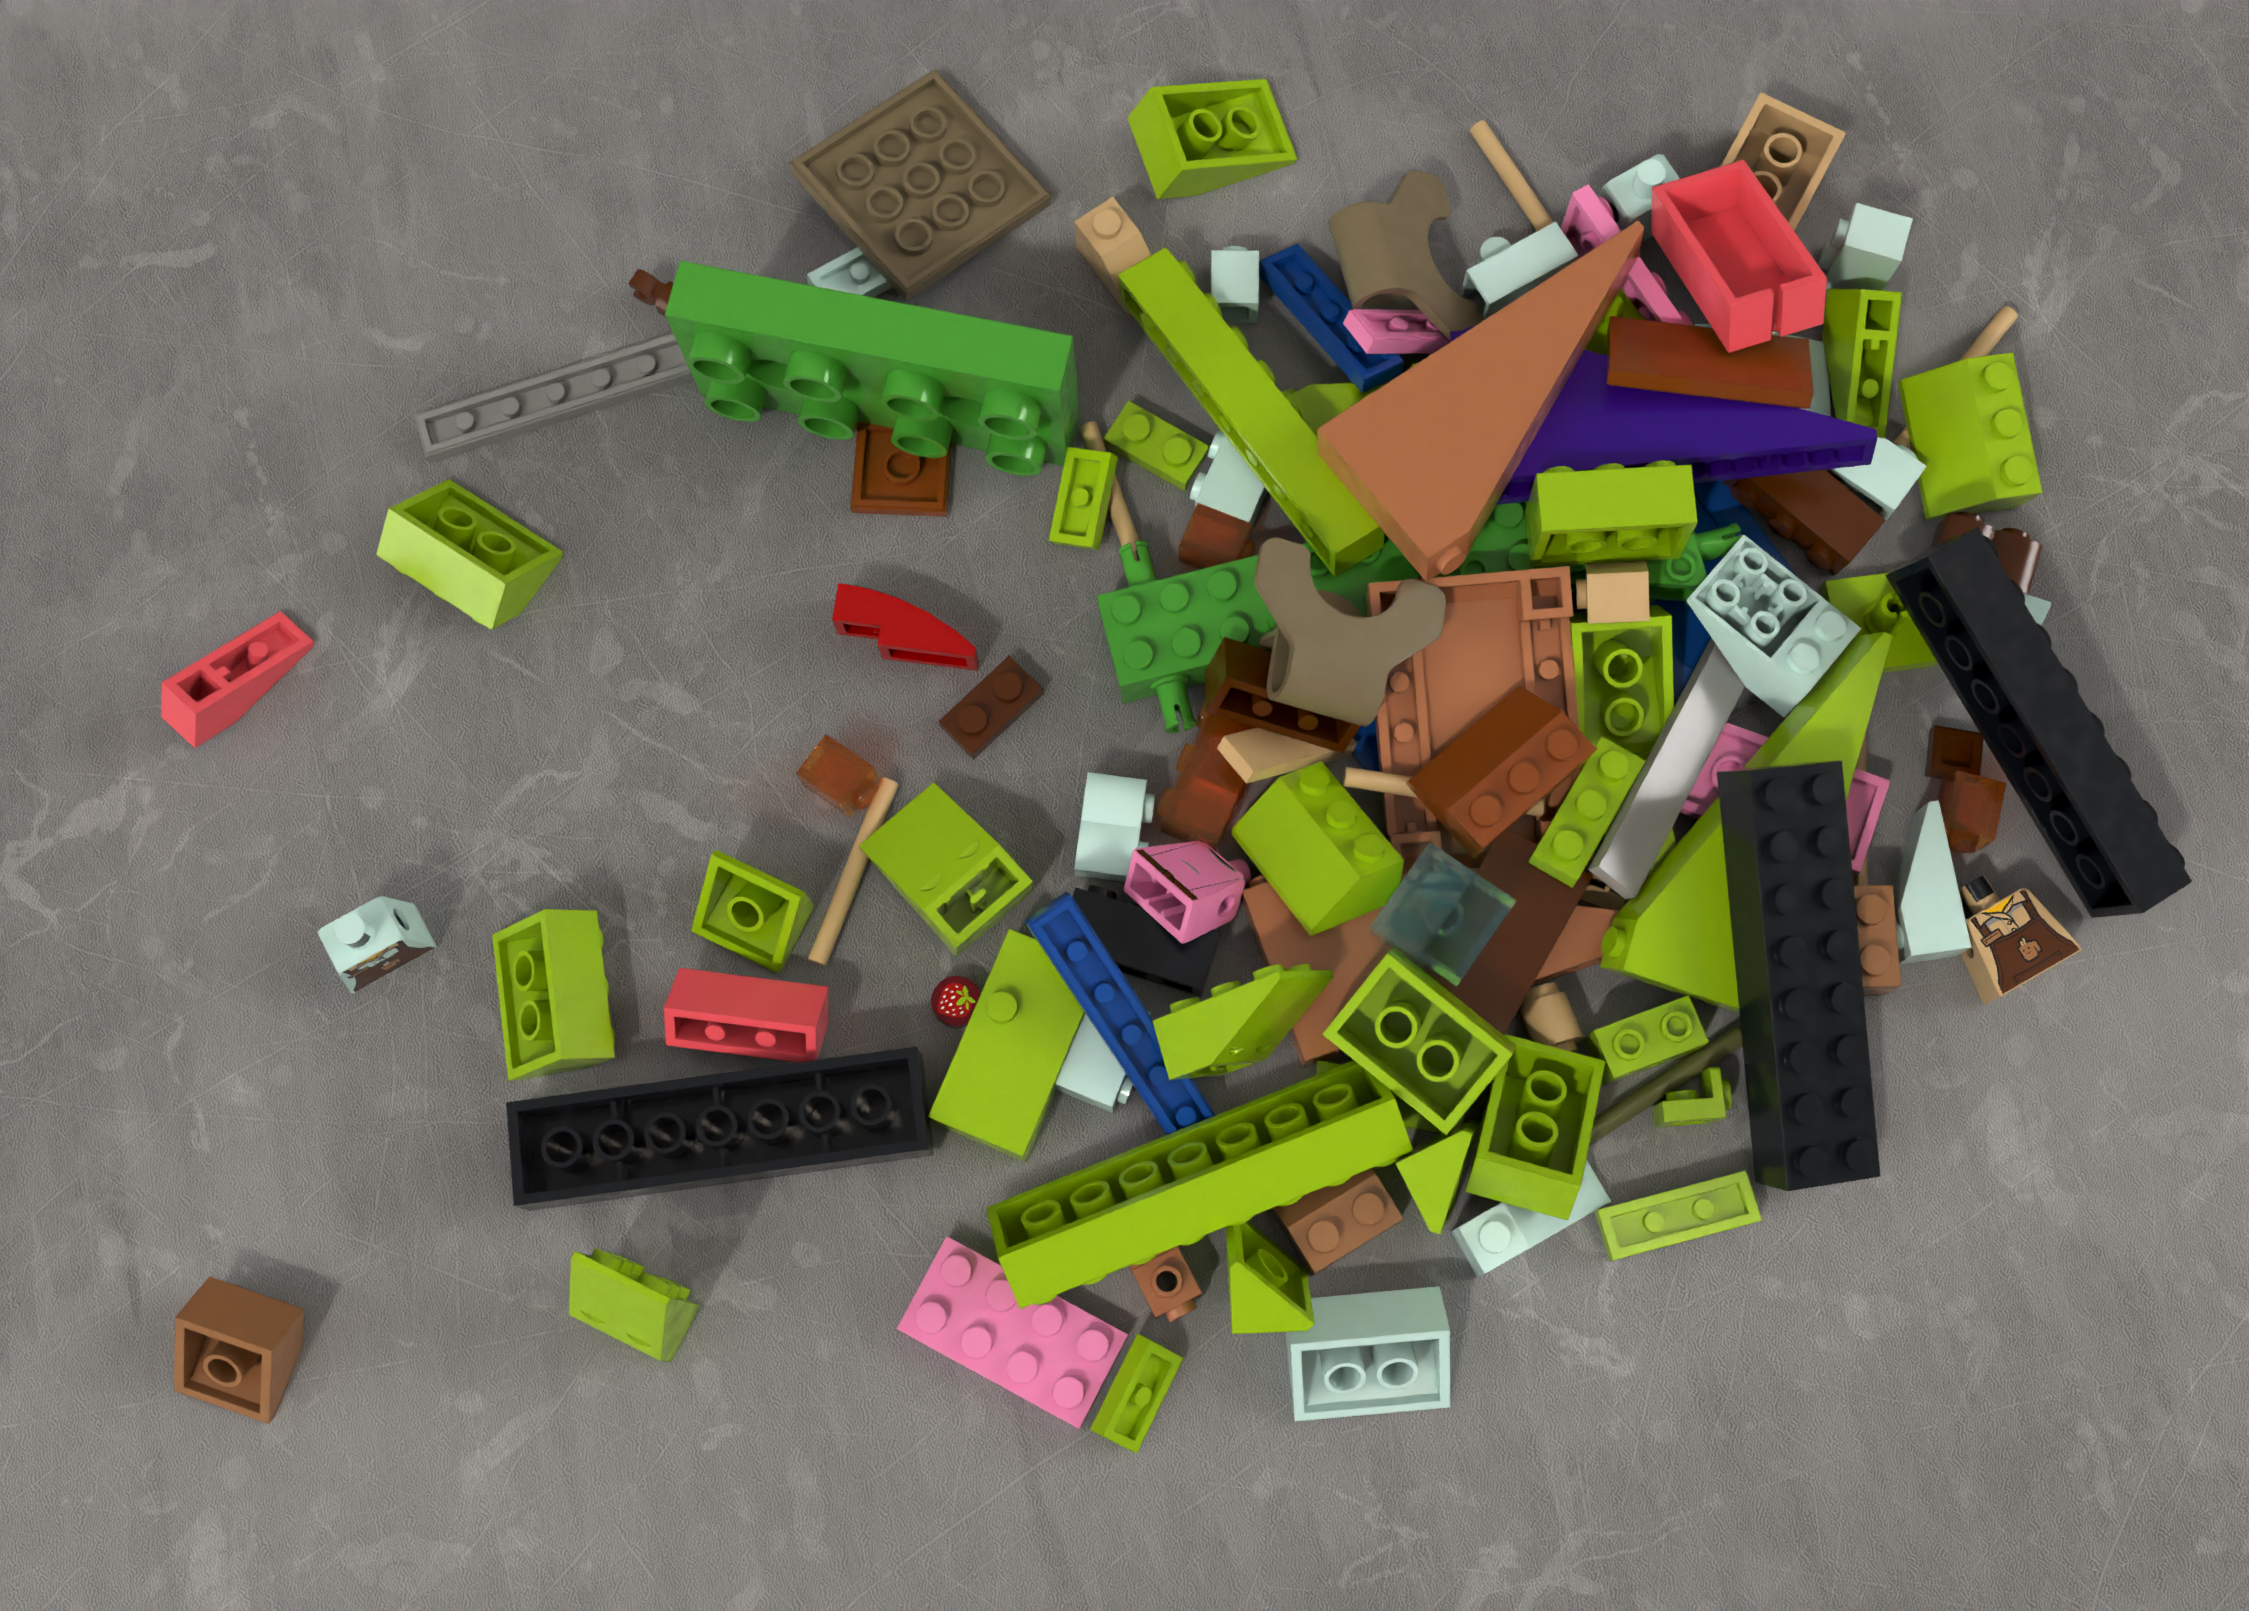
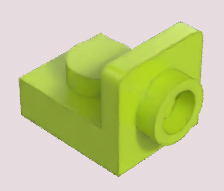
M1708 1067L1699 1074L1702 1094L1700 1099H1698L1696 1090L1666 1093L1667 1101H1662L1652 1107L1654 1127L1713 1124L1726 1118V1110L1731 1109L1732 1095L1729 1081L1721 1078L1720 1067Z

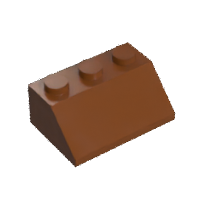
M1518 686L1408 780L1406 785L1469 855L1475 859L1580 768L1597 748L1562 710L1523 687Z

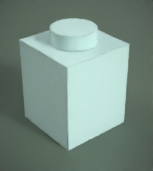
M1229 246L1222 250H1212L1210 294L1217 301L1222 312V318L1226 323H1257L1259 251H1248L1244 247Z

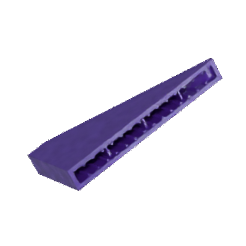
M1473 327L1450 332V342ZM1585 350L1496 505L1527 502L1536 473H1543L1552 467L1566 466L1571 467L1574 471L1594 470L1596 467L1604 464L1617 463L1622 464L1625 468H1641L1652 462L1667 460L1674 462L1676 465H1691L1693 484L1871 465L1878 437L1874 428L1797 407L1611 386L1606 384L1607 355Z

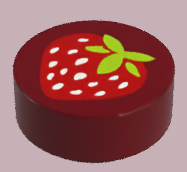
M962 976L948 977L942 980L932 993L931 1005L937 1019L948 1027H967L981 993L975 983L968 978Z

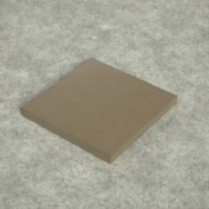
M936 69L789 162L790 173L855 246L859 247L864 256L883 275L905 302L1051 205L1052 195Z

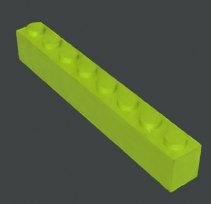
M1167 247L1118 274L1120 296L1123 305L1334 577L1338 576L1384 547V531L1318 455V429L1311 430L1303 420L1302 411L1296 400L1290 394L1283 395L1275 385V378L1269 366L1261 359L1256 361L1251 355L1242 332L1236 326L1230 328L1224 321L1221 309L1215 298L1208 292L1203 294L1197 287L1194 274L1188 264L1182 259L1177 261Z

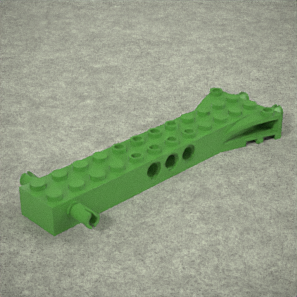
M1527 502L1496 505L1466 556L1465 561L1453 572L1447 575L1439 573L1435 577L1569 566L1572 599H1576V579H1585V564L1530 567L1525 518ZM1732 523L1729 526L1697 534L1693 531L1680 559L1645 560L1649 571V603L1654 604L1655 600L1685 601V605L1689 606L1686 600L1707 577L1703 562L1722 558L1743 536L1736 537L1735 535L1741 531L1739 525ZM1386 534L1384 535V547L1336 577L1332 575L1308 542L1301 544L1309 550L1311 555L1310 572L1316 590L1329 591L1344 597L1358 609L1363 617H1366V584L1422 578ZM1135 541L1138 561L1134 559L1131 543H1127L1119 548L1118 553L1122 560L1129 587L1097 595L1099 614L1122 702L1124 704L1158 695L1166 732L1179 733L1176 712H1179L1183 729L1187 731L1195 727L1197 721L1193 715L1186 688L1205 683V670L1224 637L1272 651L1259 645L1261 637L1275 629L1277 623L1254 585L1258 555L1158 580L1150 556L1148 542Z

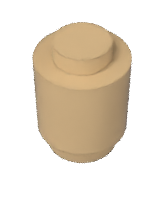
M1556 982L1542 984L1530 989L1521 1004L1522 1007L1518 1010L1530 1041L1574 1053L1578 1052L1576 1043L1583 1040L1584 1036L1566 992H1560Z

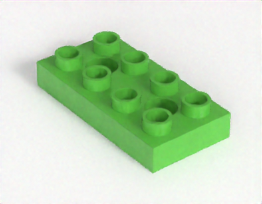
M686 261L679 262L665 317L700 394L706 396L704 401L706 407L714 413L742 422L758 421L761 418L763 408L799 414L797 422L803 429L812 434L834 440L851 439L854 436L858 422L893 428L891 442L897 448L907 453L926 458H941L947 455L951 440L952 445L986 451L985 461L990 466L1017 476H1036L1040 474L1043 462L1064 466L1067 447H1073L1080 417L1073 336Z

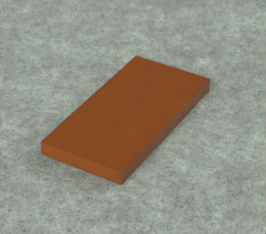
M1610 316L1607 330L1606 384L1804 409L1810 408L1814 392L1809 339L1771 335L1770 341L1728 353L1713 328Z

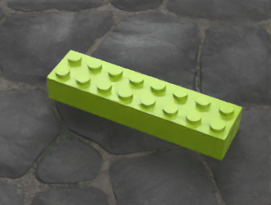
M1353 1060L986 1207V1212L998 1259L1018 1306L1022 1309L1032 1304L1040 1305L1050 1302L1058 1294L1082 1284H1095L1104 1279L1107 1274L1129 1265L1147 1263L1157 1254L1179 1245L1194 1244L1200 1241L1206 1234L1226 1226L1244 1224L1254 1215L1273 1207L1291 1205L1300 1200L1303 1195L1323 1187L1341 1185L1348 1181L1351 1176L1370 1168L1388 1166L1397 1161L1400 1156L1413 1152V1148L1396 1099L1390 1089Z

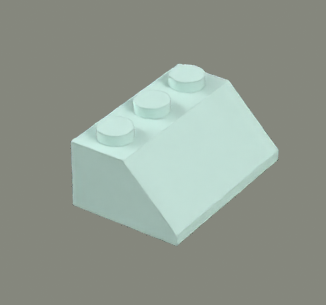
M1440 1286L1311 1298L1315 1324L1308 1331L1286 1332L1294 1421L1450 1408V1329Z

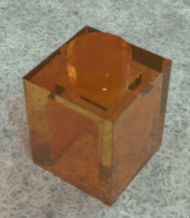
M1197 503L1179 544V562L1197 569H1204L1252 557L1256 547V543L1250 541L1252 524Z
M827 734L824 735L796 772L803 786L849 818L857 808L864 810L871 803L879 788L876 785L879 778L874 767Z
M1956 770L1941 783L1938 800L1950 850L1960 853H1974L1995 840L2006 787L2005 782Z

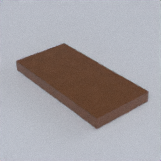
M1508 829L1494 841L1422 968L1424 972L1503 1035H1505L1593 877L1592 874L1583 870L1572 888L1531 865L1528 861L1538 844L1511 829Z

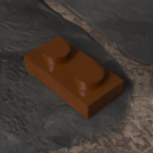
M1008 656L939 720L940 727L974 760L1044 694L1043 688Z

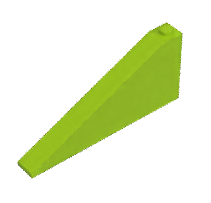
M1880 632L1856 636L1742 769L1804 762L1842 761L1845 799L1847 800L1893 635ZM1718 796L1643 883L1637 896L1631 898L1613 918L1611 927L1608 928L1602 939L1601 952L1603 956L1600 968L1684 996L1689 995L1690 998L1740 1014L1720 800Z

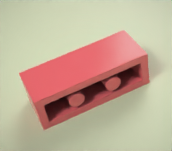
M679 968L664 1005L666 1046L798 1063L818 1060L829 1024L828 986Z

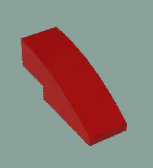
M838 583L832 617L838 635L877 639L882 659L978 671L979 658L976 647L955 629L929 612L891 595L869 588Z

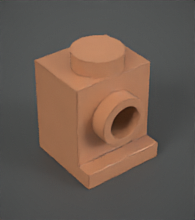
M1178 1246L1157 1254L1147 1263L1129 1265L1156 1319L1166 1314L1171 1323L1197 1309L1193 1299L1201 1296L1202 1292ZM1163 1272H1171L1177 1278V1285L1170 1292H1164L1157 1286V1278Z

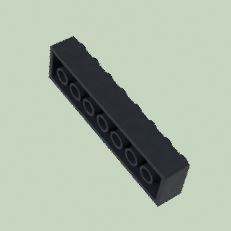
M1975 527L1931 547L1885 575L2091 918L2144 913L2190 884L2192 880L2184 868L2185 861L2182 854L2166 839L2158 825L2156 811L2146 800L2142 799L2131 781L2132 774L2130 768L2113 751L2104 736L2105 729L2101 720L2087 708L2078 693V684L2075 677L2068 669L2061 665L2051 648L2052 642L2049 634L2040 624L2035 622L2025 605V596L2022 589L2016 582L2009 579L1998 560V551L1994 543L1982 534L1979 527Z
M1842 761L1804 762L1717 772L1755 1183L1785 1191H1793L1880 1177Z
M917 1047L506 1102L514 1206L528 1211L934 1156L931 1125L928 1118L929 1107L923 1056Z

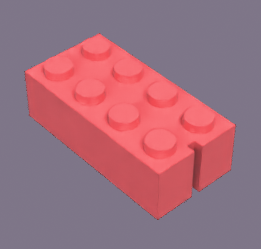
M1744 160L1652 187L1651 233L1728 353L1770 341L1774 331H1777L1780 337L1823 324L1827 277Z

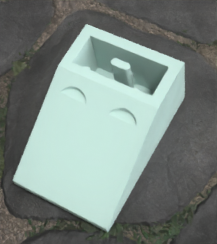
M1745 535L1738 540L1686 600L1745 687L1783 718L1809 693L1862 629Z

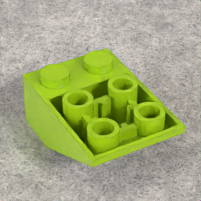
M934 782L859 845L863 853L956 957L962 954L1032 893L1033 881L997 841Z
M1282 964L1272 965L1253 972L1254 981L1241 985L1240 981H1233L1212 988L1210 990L1212 997L1200 1002L1199 997H1193L1171 1004L1169 1006L1170 1014L1152 1020L1169 1080L1227 1075L1265 1061L1334 978L1332 970H1311L1310 964H1300L1284 969Z
M596 1247L591 1255L574 1251L570 1266L569 1315L660 1361L671 1362L700 1306L687 1299L691 1290L666 1277L662 1278L658 1275L644 1272L646 1267L620 1254L616 1255L609 1251L605 1252Z

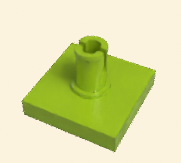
M1888 573L1828 580L1820 587L1822 597L1862 628L1856 636L1880 632L1893 635L1883 673L1933 667L1938 664L1885 575Z

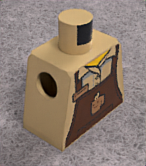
M1982 875L1959 889L1961 897L1974 915L1966 920L1972 948L1961 953V956L1984 1005L2005 995L2082 950L2079 944L2040 901L2024 887L2001 900L1985 875Z

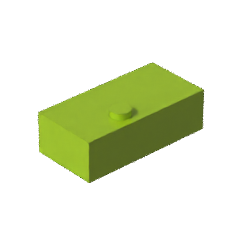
M1011 929L1008 930L928 1115L932 1123L1024 1162L1028 1160L1057 1091L1055 1082L1085 1013L1036 939Z

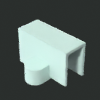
M1556 221L1513 245L1502 237H1491L1482 244L1477 265L1466 270L1460 296L1467 298L1479 291L1486 302L1482 315L1483 320H1485L1575 262L1579 255Z

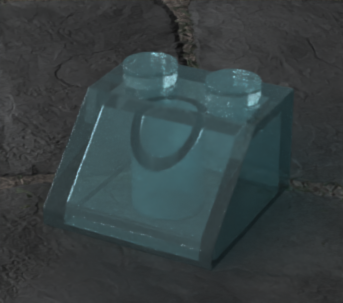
M1429 842L1370 928L1372 935L1390 948L1395 947L1417 966L1458 987L1517 900Z

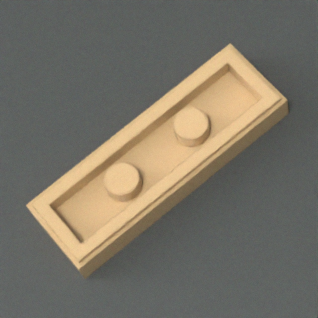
M1253 728L1223 736L1217 749L1245 783H1251L1296 771L1320 761L1326 763L1351 756L1357 743L1352 739L1344 753H1340L1264 729Z

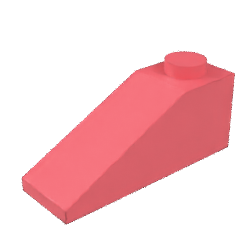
M279 611L163 681L161 687V718L194 748L198 747L238 721L313 648L314 641L286 615Z

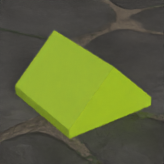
M715 850L710 857L691 932L779 974L815 906L806 892Z
M1471 1119L1456 1126L1447 1135L1442 1133L1414 1147L1413 1152L1403 1155L1396 1162L1429 1230L1433 1233L1440 1235L1451 1218L1481 1122Z
M1249 1221L1237 1226H1226V1269L1232 1334L1308 1331L1315 1324L1307 1269Z

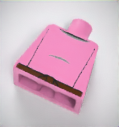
M1201 841L1143 847L1133 850L1123 891L1183 944L1233 920L1237 914L1243 889L1248 886L1247 883L1251 880V872L1244 860L1226 861L1209 845Z

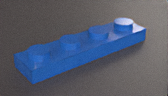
M1299 244L1259 260L1260 278L1362 393L1403 373L1404 361L1398 354H1367L1343 324L1349 310H1353L1351 302Z

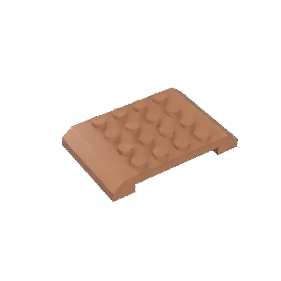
M1569 566L1433 577L1427 582L1423 578L1415 579L1435 585L1444 593L1446 608L1442 633L1436 641L1393 667L1388 673L1384 698L1380 710L1375 717L1380 772L1413 777L1518 686L1523 687L1562 710L1579 729L1570 617H1573L1574 614ZM1404 580L1366 584V617L1376 616L1384 612L1393 602L1397 588ZM1582 766L1545 797L1542 817L1524 815L1509 829L1539 844L1580 774ZM1381 792L1385 838L1404 859L1400 885L1474 878L1493 843L1473 859L1419 798ZM1594 853L1585 868L1590 867L1594 859Z

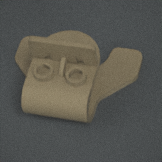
M1410 170L1402 176L1386 204L1367 201L1347 206L1330 218L1329 227L1353 310L1420 309L1450 340V332L1476 326L1484 320L1478 305L1474 301L1463 298L1454 292L1443 280L1433 262L1428 244L1429 227L1433 221H1444L1451 216V208L1445 188L1436 176Z
M1278 537L1268 539L1260 547L1254 576L1255 588L1277 623L1275 629L1261 637L1259 644L1261 647L1272 650L1266 686L1268 698L1275 702L1366 727L1370 725L1380 710L1389 671L1440 637L1446 608L1444 593L1435 585L1409 578L1399 584L1393 602L1384 612L1372 617H1363L1358 609L1344 597L1333 592L1316 590L1310 572L1311 555L1304 545Z

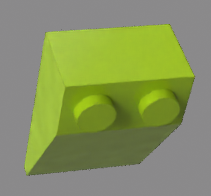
M1267 79L1151 87L1127 117L1157 200L1197 196L1293 165L1297 161Z
M1659 605L1649 606L1650 621L1588 624L1586 611L1573 612L1574 616L1570 617L1579 730L1594 746H1596L1602 736L1646 761L1674 708L1672 615Z

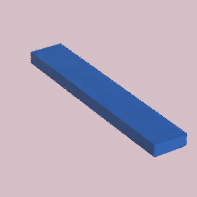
M1067 891L1025 919V924L1164 1133L1168 1135L1216 1116L1192 1078L1169 1080L1153 1025V1019L1071 894Z

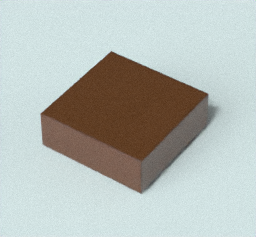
M1934 725L1929 731L1925 776L1968 784L1977 783L1980 780L1984 741L1981 733Z

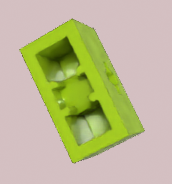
M1689 995L1596 1029L1584 1039L1590 1056L1606 1061L1602 1077L1603 1086L1694 1053L1709 1043Z

